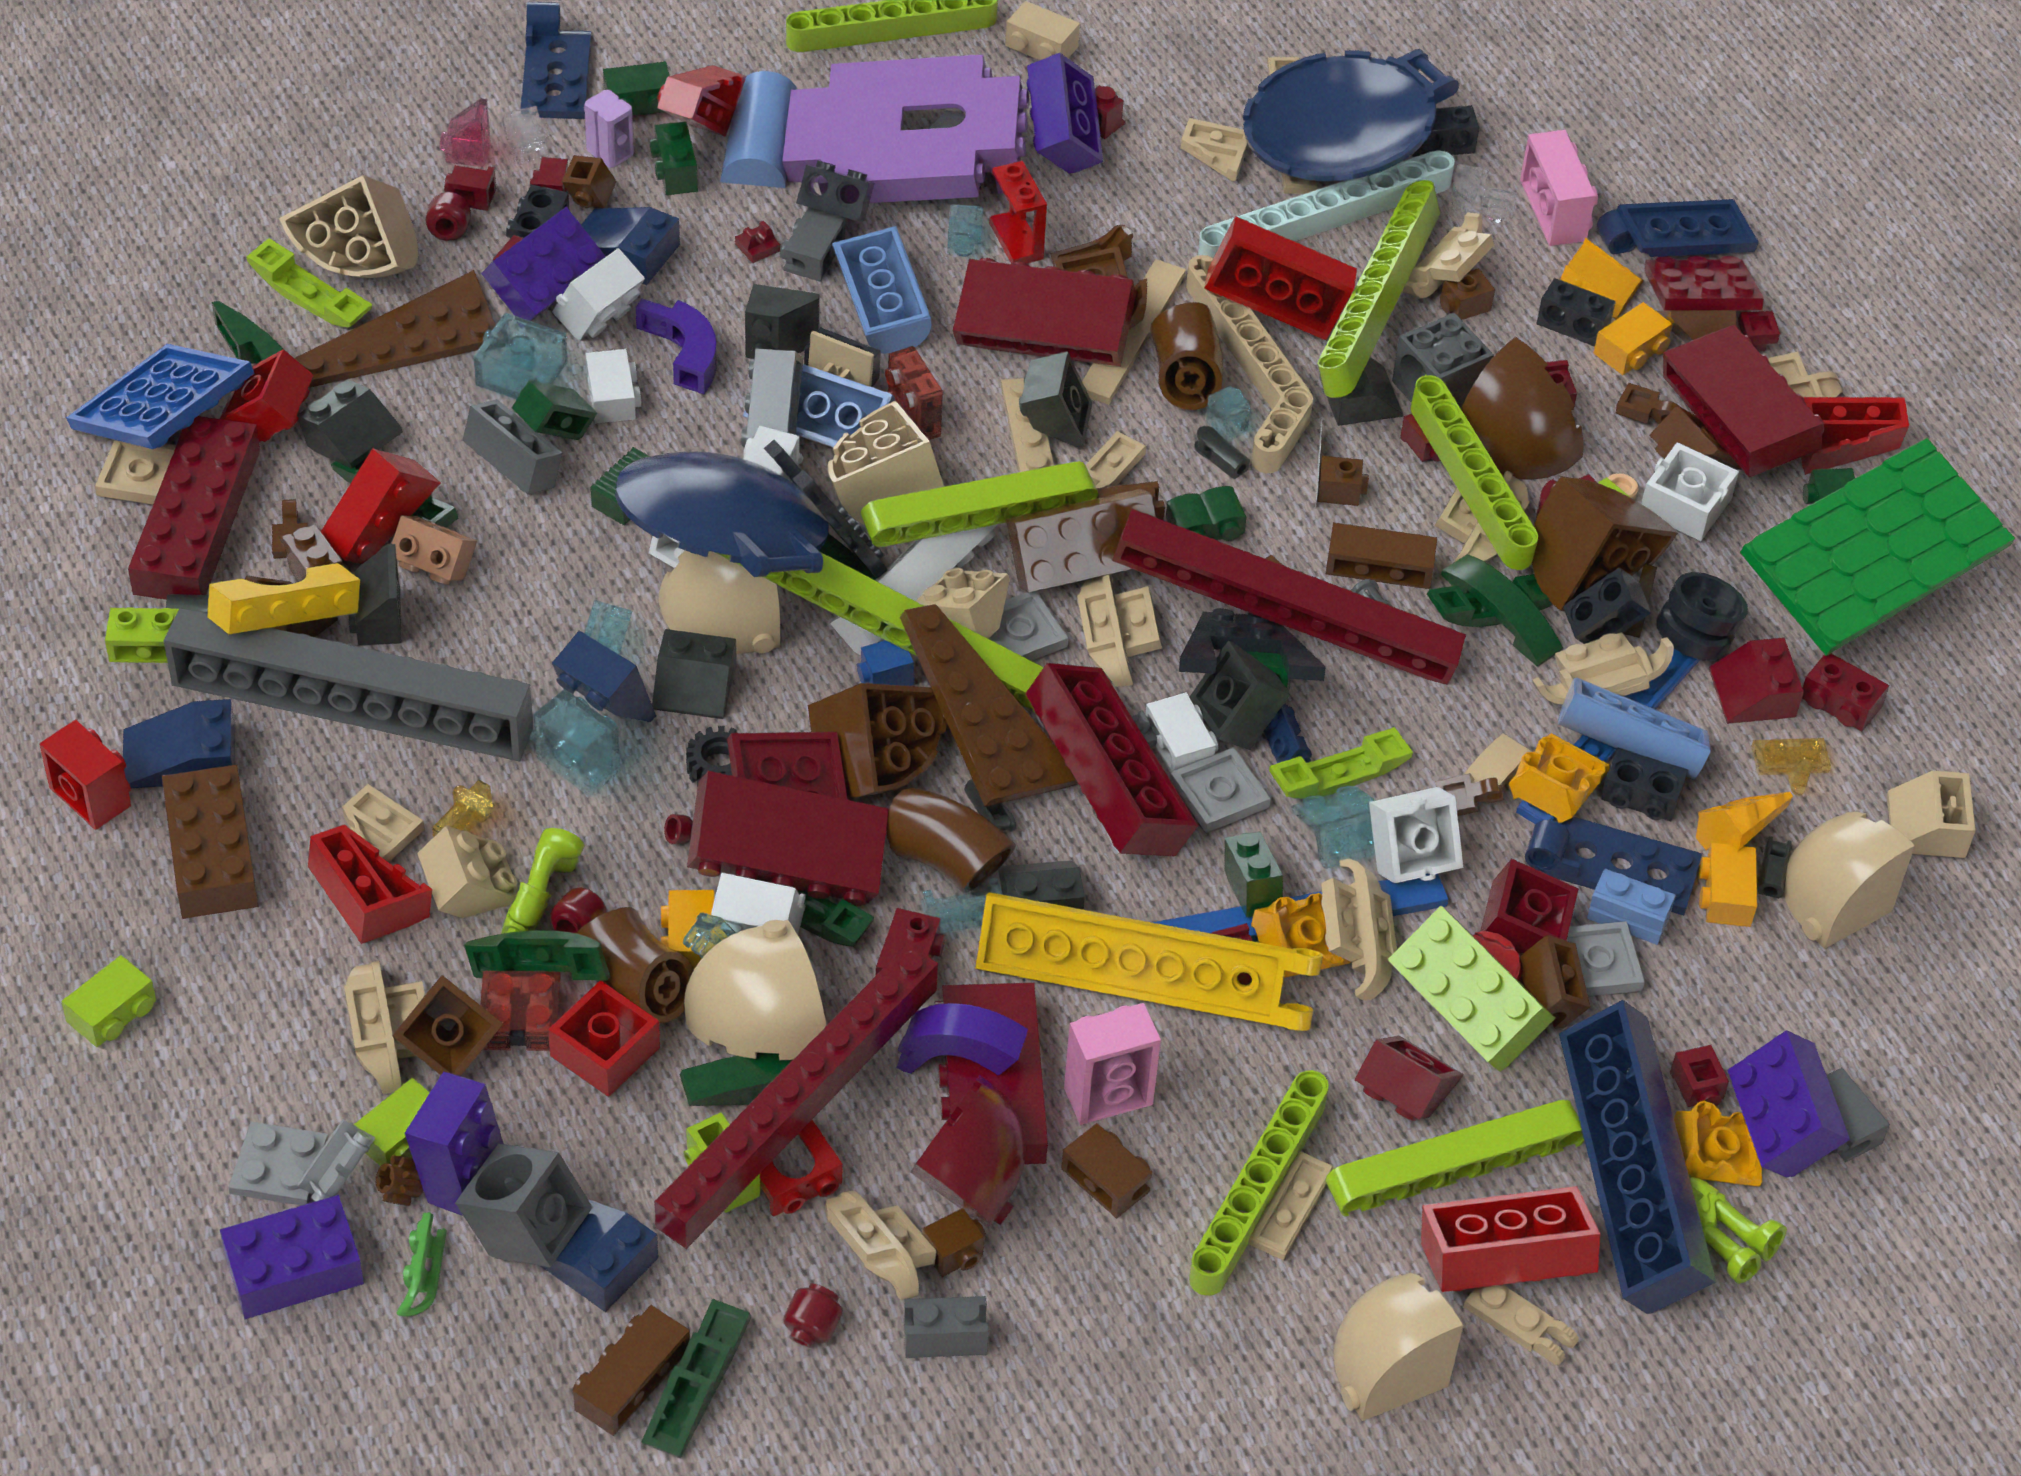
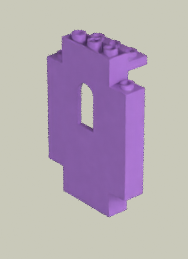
M983 54L831 64L829 87L791 90L782 161L788 182H802L806 165L816 166L817 160L836 165L835 172L847 175L848 169L868 174L866 180L875 183L870 203L979 197L980 183H985V172H992L994 167L1019 162L1020 157H1025L1026 143L1022 133L1027 132L1028 129L1027 115L1024 113V109L1029 108L1028 89L1022 88L1020 76L993 77L991 67L986 68ZM957 108L966 114L965 119L954 127L902 130L904 111ZM823 176L817 177L814 182H818L822 195L827 191L828 182ZM995 178L998 194H1004ZM854 185L848 186L845 190V198L849 203L853 204L859 198V190Z

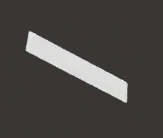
M1321 420L1320 439H1319V455H1318V472H1317L1316 502H1317L1318 481H1319V464H1320V448H1321L1322 420Z

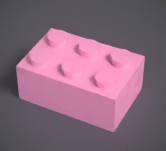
M1566 130L1528 134L1520 181L1549 246L1584 242L1585 237L1587 238L1589 229L1593 227L1592 212L1593 207L1598 203V194L1595 186H1591L1588 180L1585 164H1581L1578 158L1576 144L1570 141Z
M1144 1003L1134 1006H1121L1112 1012L1097 1016H1084L1070 1023L1064 1090L1080 1125L1153 1105L1161 1039Z

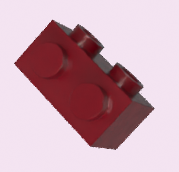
M1830 653L1827 656L1823 655L1807 674L1803 684L1804 693L1802 699L1810 707L1821 709L1836 717L1844 726L1854 727L1862 732L1883 707L1890 685Z
M896 908L876 965V975L907 943L932 960L934 956L941 957L946 935L940 934L941 918Z

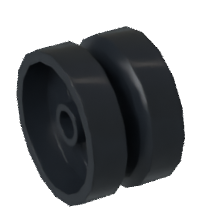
M1689 572L1680 575L1669 593V599L1663 605L1656 618V628L1661 637H1668L1673 644V648L1681 653L1699 660H1716L1722 658L1729 650L1735 638V633L1739 630L1748 614V605L1742 594L1724 580L1706 573Z

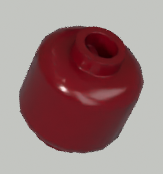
M443 192L435 196L429 204L425 219L429 232L437 239L445 241L457 240L462 237L468 228L471 217L469 203L464 197L453 192Z
M582 887L573 888L554 905L550 914L551 923L554 931L576 934L584 925L607 913V908L603 900L592 890Z
M811 1283L808 1288L797 1289L783 1317L784 1325L791 1331L789 1338L808 1348H811L814 1342L819 1344L829 1342L843 1313L841 1305L837 1302L839 1296L830 1289Z

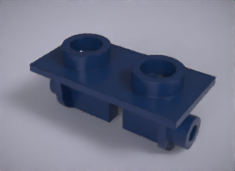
M1286 703L1283 704L1264 730L1272 754L1277 763L1300 756L1303 757L1306 763L1311 762L1312 752L1308 748L1304 737L1298 736L1301 729L1295 718L1294 709Z

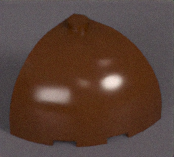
M1516 336L1501 348L1483 369L1467 395L1461 410L1502 476L1506 471H1509L1517 479L1533 480L1548 478L1568 470L1583 457L1584 441L1582 427L1575 423L1571 412L1575 405L1563 383L1561 382L1557 385L1544 369L1548 364L1532 348Z
M1560 476L1558 481L1552 486L1550 494L1543 504L1534 525L1538 533V542L1532 560L1534 575L1542 592L1549 598L1548 600L1560 611H1565L1563 607L1565 604L1619 567L1633 576L1643 567V564L1653 566L1672 543L1678 532L1644 505L1610 487L1589 480Z
M860 683L808 705L811 732H837L846 793L849 797L879 795L909 784L916 776L925 772L938 753L936 747L940 735L945 733L947 727L946 719L931 687Z

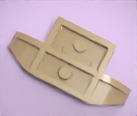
M1467 213L1464 216L1463 225L1461 227H1453L1440 240V243L1412 270L1402 293L1412 294L1414 297L1427 298L1434 293L1444 280L1460 282L1494 246L1491 234L1482 233V215L1479 213Z
M1798 352L1768 358L1770 365L1778 374H1782L1791 389L1803 398L1837 397L1843 393L1840 380L1835 372L1828 371L1808 375Z
M1506 471L1503 478L1525 511L1530 502L1528 500L1527 487L1522 481L1515 478L1511 472ZM1456 487L1434 526L1464 543L1454 562L1466 554L1484 562L1490 561L1498 554Z
M1111 574L1087 579L1077 598L1089 656L1098 668L1103 669L1114 686L1133 685L1128 666V657L1162 649L1149 586L1115 595Z
M1622 632L1606 634L1599 640L1586 644H1574L1566 648V650L1555 653L1556 663L1561 670L1559 671L1560 684L1553 686L1544 685L1539 677L1532 680L1538 692L1548 701L1555 704L1563 705L1571 683L1576 677L1621 696L1629 695L1650 688L1649 681L1660 676L1667 669L1673 656V644L1668 637L1663 638L1658 650L1654 654L1647 656L1641 646L1633 648Z
M1352 859L1340 860V867L1353 873L1355 882L1346 885L1331 878L1321 883L1323 897L1321 905L1325 914L1327 931L1325 940L1329 952L1352 962L1353 970L1365 974L1363 983L1359 988L1355 989V995L1364 1001L1371 1000L1379 995L1387 986L1391 978L1393 966L1387 959L1397 950L1391 898L1389 894L1381 890L1375 875L1362 863Z
M374 961L371 964L355 966L348 976L344 990L356 1058L363 1068L375 1077L382 1093L388 1094L395 1092L402 1086L397 1059L416 1056L392 1037V1035L422 1000L425 992L422 981L384 988L379 961Z
M845 1191L839 1196L827 1198L825 1205L827 1221L836 1228L862 1260L864 1267L884 1281H889L896 1289V1294L900 1300L918 1296L919 1283L915 1268L934 1264L936 1250L903 1210L897 1205L873 1211L856 1191Z

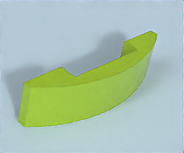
M270 238L247 255V262L279 294L330 324L350 328L372 309L370 302L350 289L345 288L339 292L295 264V254Z
M1393 727L1364 736L1360 747L1306 763L1302 756L1271 765L1269 772L1286 797L1300 799L1318 798L1332 795L1382 776L1412 758L1413 752L1397 729Z

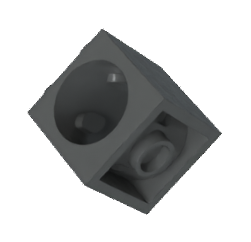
M1452 313L1399 336L1392 382L1412 402L1416 381L1425 375L1436 376L1446 384L1457 404L1462 409L1472 386L1486 365L1494 357V354L1455 313Z
M499 1143L455 1202L489 1256L545 1267L553 1265L593 1208L559 1152Z

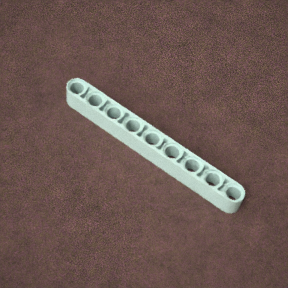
M1432 151L1402 161L1382 172L1362 178L1345 180L1237 217L1292 241H1298L1396 208L1406 187L1413 182L1421 180L1432 181L1436 194L1449 189L1455 160L1448 152ZM1234 218L1202 229L1200 232L1198 255H1207L1214 258Z

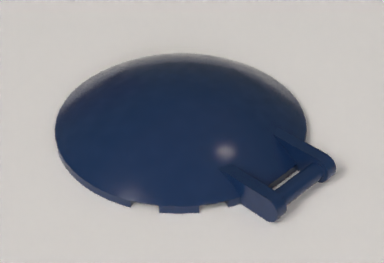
M1415 49L1397 59L1389 56L1386 60L1371 57V52L1345 50V55L1326 57L1325 53H1319L1283 66L1258 85V92L1252 99L1248 98L1244 108V135L1249 147L1260 160L1284 174L1315 181H1343L1362 178L1397 165L1419 149L1433 129L1436 119V104L1455 95L1459 89V82L1452 76H1446L1428 60V55L1421 49ZM1419 70H1421L1428 78H1430L1433 81V83H1431L1427 78H1425L1419 72Z
M697 451L674 452L649 456L632 462L617 477L615 497L621 510L637 526L658 539L662 538L664 534L680 541L678 548L704 557H708L709 551L730 555V562L740 563L753 577H766L770 572L804 570L806 573H819L822 571L823 557L818 550L822 548L827 539L829 531L828 520L796 484L764 466L719 453Z

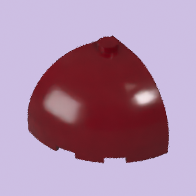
M979 1075L910 1172L960 1209L964 1208L968 1215L974 1219L976 1218L987 1228L994 1221L1001 1225L1014 1207L1008 1200L1016 1189L1024 1169L1026 1157L1025 1135L1014 1106L997 1087Z

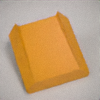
M1586 237L1569 264L1565 266L1560 279L1616 301L1612 316L1616 320L1644 281V279L1620 264Z
M1550 733L1538 741L1534 752H1526L1522 756L1517 772L1509 782V786L1514 800L1519 797L1557 818L1558 823H1562L1571 819L1607 775L1610 765Z
M1791 792L1750 796L1727 802L1721 806L1698 811L1699 819L1696 839L1706 851L1710 849L1711 843L1732 845L1739 851L1789 806L1793 795Z
M1321 893L1310 894L1307 898L1297 901L1290 897H1281L1269 907L1254 910L1251 927L1255 928L1259 943L1290 949L1306 948L1318 951L1323 954L1321 970L1351 963L1329 952L1325 940L1327 931L1325 914L1321 905L1323 899ZM1285 971L1284 978L1301 974Z
M1706 1101L1698 1102L1690 1111H1676L1674 1121L1687 1171L1691 1177L1757 1187L1761 1185L1762 1167L1743 1113L1735 1112L1729 1117L1722 1116L1720 1110L1713 1103Z

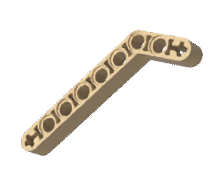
M1207 255L1195 256L1189 261L1186 288L1195 302L1203 303L1209 307L1219 336L1272 409L1255 435L1251 458L1252 466L1262 473L1276 472L1281 468L1310 423L1313 395L1251 308L1204 289L1208 268L1213 258Z

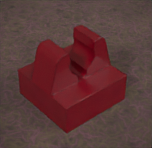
M764 220L759 222L758 227L753 229L747 227L743 230L742 234L735 236V245L752 263L780 252V243L776 240L772 229Z
M1773 311L1740 312L1738 320L1740 330L1743 335L1749 336L1753 346L1758 351H1765L1768 344H1778L1780 331Z

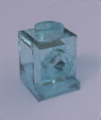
M951 204L947 254H957L962 257L974 255V245H981L984 207Z
M1229 386L1208 396L1206 423L1214 428L1227 442L1253 431V427L1249 424L1251 408L1249 402L1239 389Z

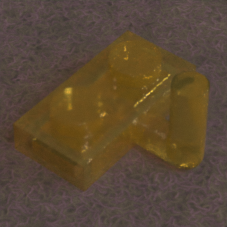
M1824 738L1753 740L1751 745L1757 774H1787L1791 792L1796 796H1801L1805 793L1810 774L1829 773L1831 768Z
M478 780L470 789L462 785L456 786L452 792L454 805L432 827L433 838L446 825L461 831L470 832L478 822H485L495 807V804L492 803L491 786L481 780Z

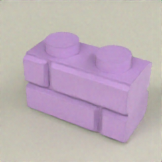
M604 90L585 101L587 151L596 158H602L609 168H614L633 156L634 153L632 144V106L622 99L619 100V97L611 90Z

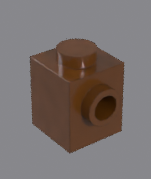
M573 155L562 180L573 201L583 208H605L617 182L602 158Z
M1477 268L1469 271L1460 282L1444 280L1442 294L1440 295V305L1445 313H1455L1461 320L1491 311L1495 289L1482 271Z
M1322 456L1317 502L1359 506L1360 494L1367 495L1369 474H1362L1363 459Z
M964 1208L922 1228V1235L936 1250L935 1263L933 1265L941 1277L958 1269L962 1271L969 1270L977 1265L981 1257H983L984 1241L986 1240L985 1230L976 1218L971 1219Z

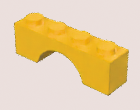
M339 563L307 568L305 579L289 585H264L245 579L209 584L207 617L226 633L235 634L358 613L360 579Z

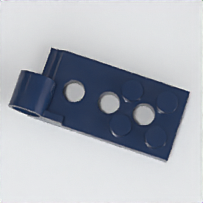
M527 1L526 53L520 107L521 118L585 119L584 104L587 101L592 31L560 30V2ZM553 48L565 49V51L561 53H555L550 50H552ZM552 69L563 70L560 74L549 73ZM552 90L561 91L560 95L557 96L547 94Z
M1734 199L1618 204L1617 209L1603 214L1596 225L1605 245L1613 255L1631 252L1636 245L1641 253H1646L1650 257L1755 252L1759 243Z
M1573 816L1562 823L1551 820H1543L1536 823L1525 853V860L1530 867L1556 879L1595 890L1604 869L1623 874L1629 878L1675 894L1676 897L1671 912L1684 916L1703 853ZM1587 848L1595 856L1585 859L1577 855L1576 850ZM1617 858L1625 859L1630 863L1631 867L1619 869L1611 861ZM1650 869H1660L1665 872L1667 877L1660 880L1654 879L1647 871Z

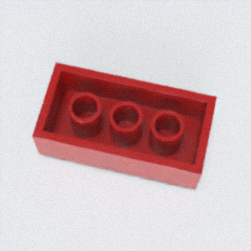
M1235 216L1208 268L1204 289L1323 340H1327L1354 291L1357 268Z
M1578 1186L1422 1205L1421 1245L1441 1292L1462 1291L1464 1289L1501 1286L1503 1284L1540 1281L1566 1276L1574 1277L1598 1272L1600 1232Z

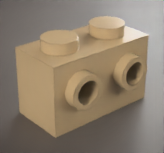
M1024 1L1006 22L1005 46L1038 60L1045 59L1059 52L1069 58L1078 48L1080 23Z

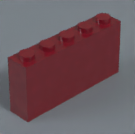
M991 258L969 259L952 331L956 343L960 345L1042 357L1068 352L1073 361L1121 367L1136 298L1133 279H1128L1126 276L1119 274L1103 276L1096 275L1087 270L1071 272L1063 271L1055 266L1039 268L1031 267L1023 262L1008 264L997 262Z
M1735 324L1663 352V378L1749 478L1822 449V433H1824L1825 427L1821 417L1818 414H1814L1808 408L1803 397L1791 389L1786 378L1775 371L1770 365L1768 358L1764 354L1761 355L1753 346L1749 336L1743 335Z
M707 771L698 782L687 867L698 869V873L704 876L717 877L721 873L793 887L796 890L806 891L807 895L813 898L826 899L831 896L844 899L854 906H863L879 894L889 808Z
M1035 983L942 985L941 1001H934V1005L948 1003L965 1004L988 1009L1026 1027L1028 1032L1018 1061L1000 1075L970 1059L954 1055H944L945 1064L938 1065L939 1088H947V1097H941L940 1099L941 1120L949 1119L959 1102L972 1087L979 1075H981L1009 1099L1020 1118L1026 1143L1025 1164H1046L1048 1138Z

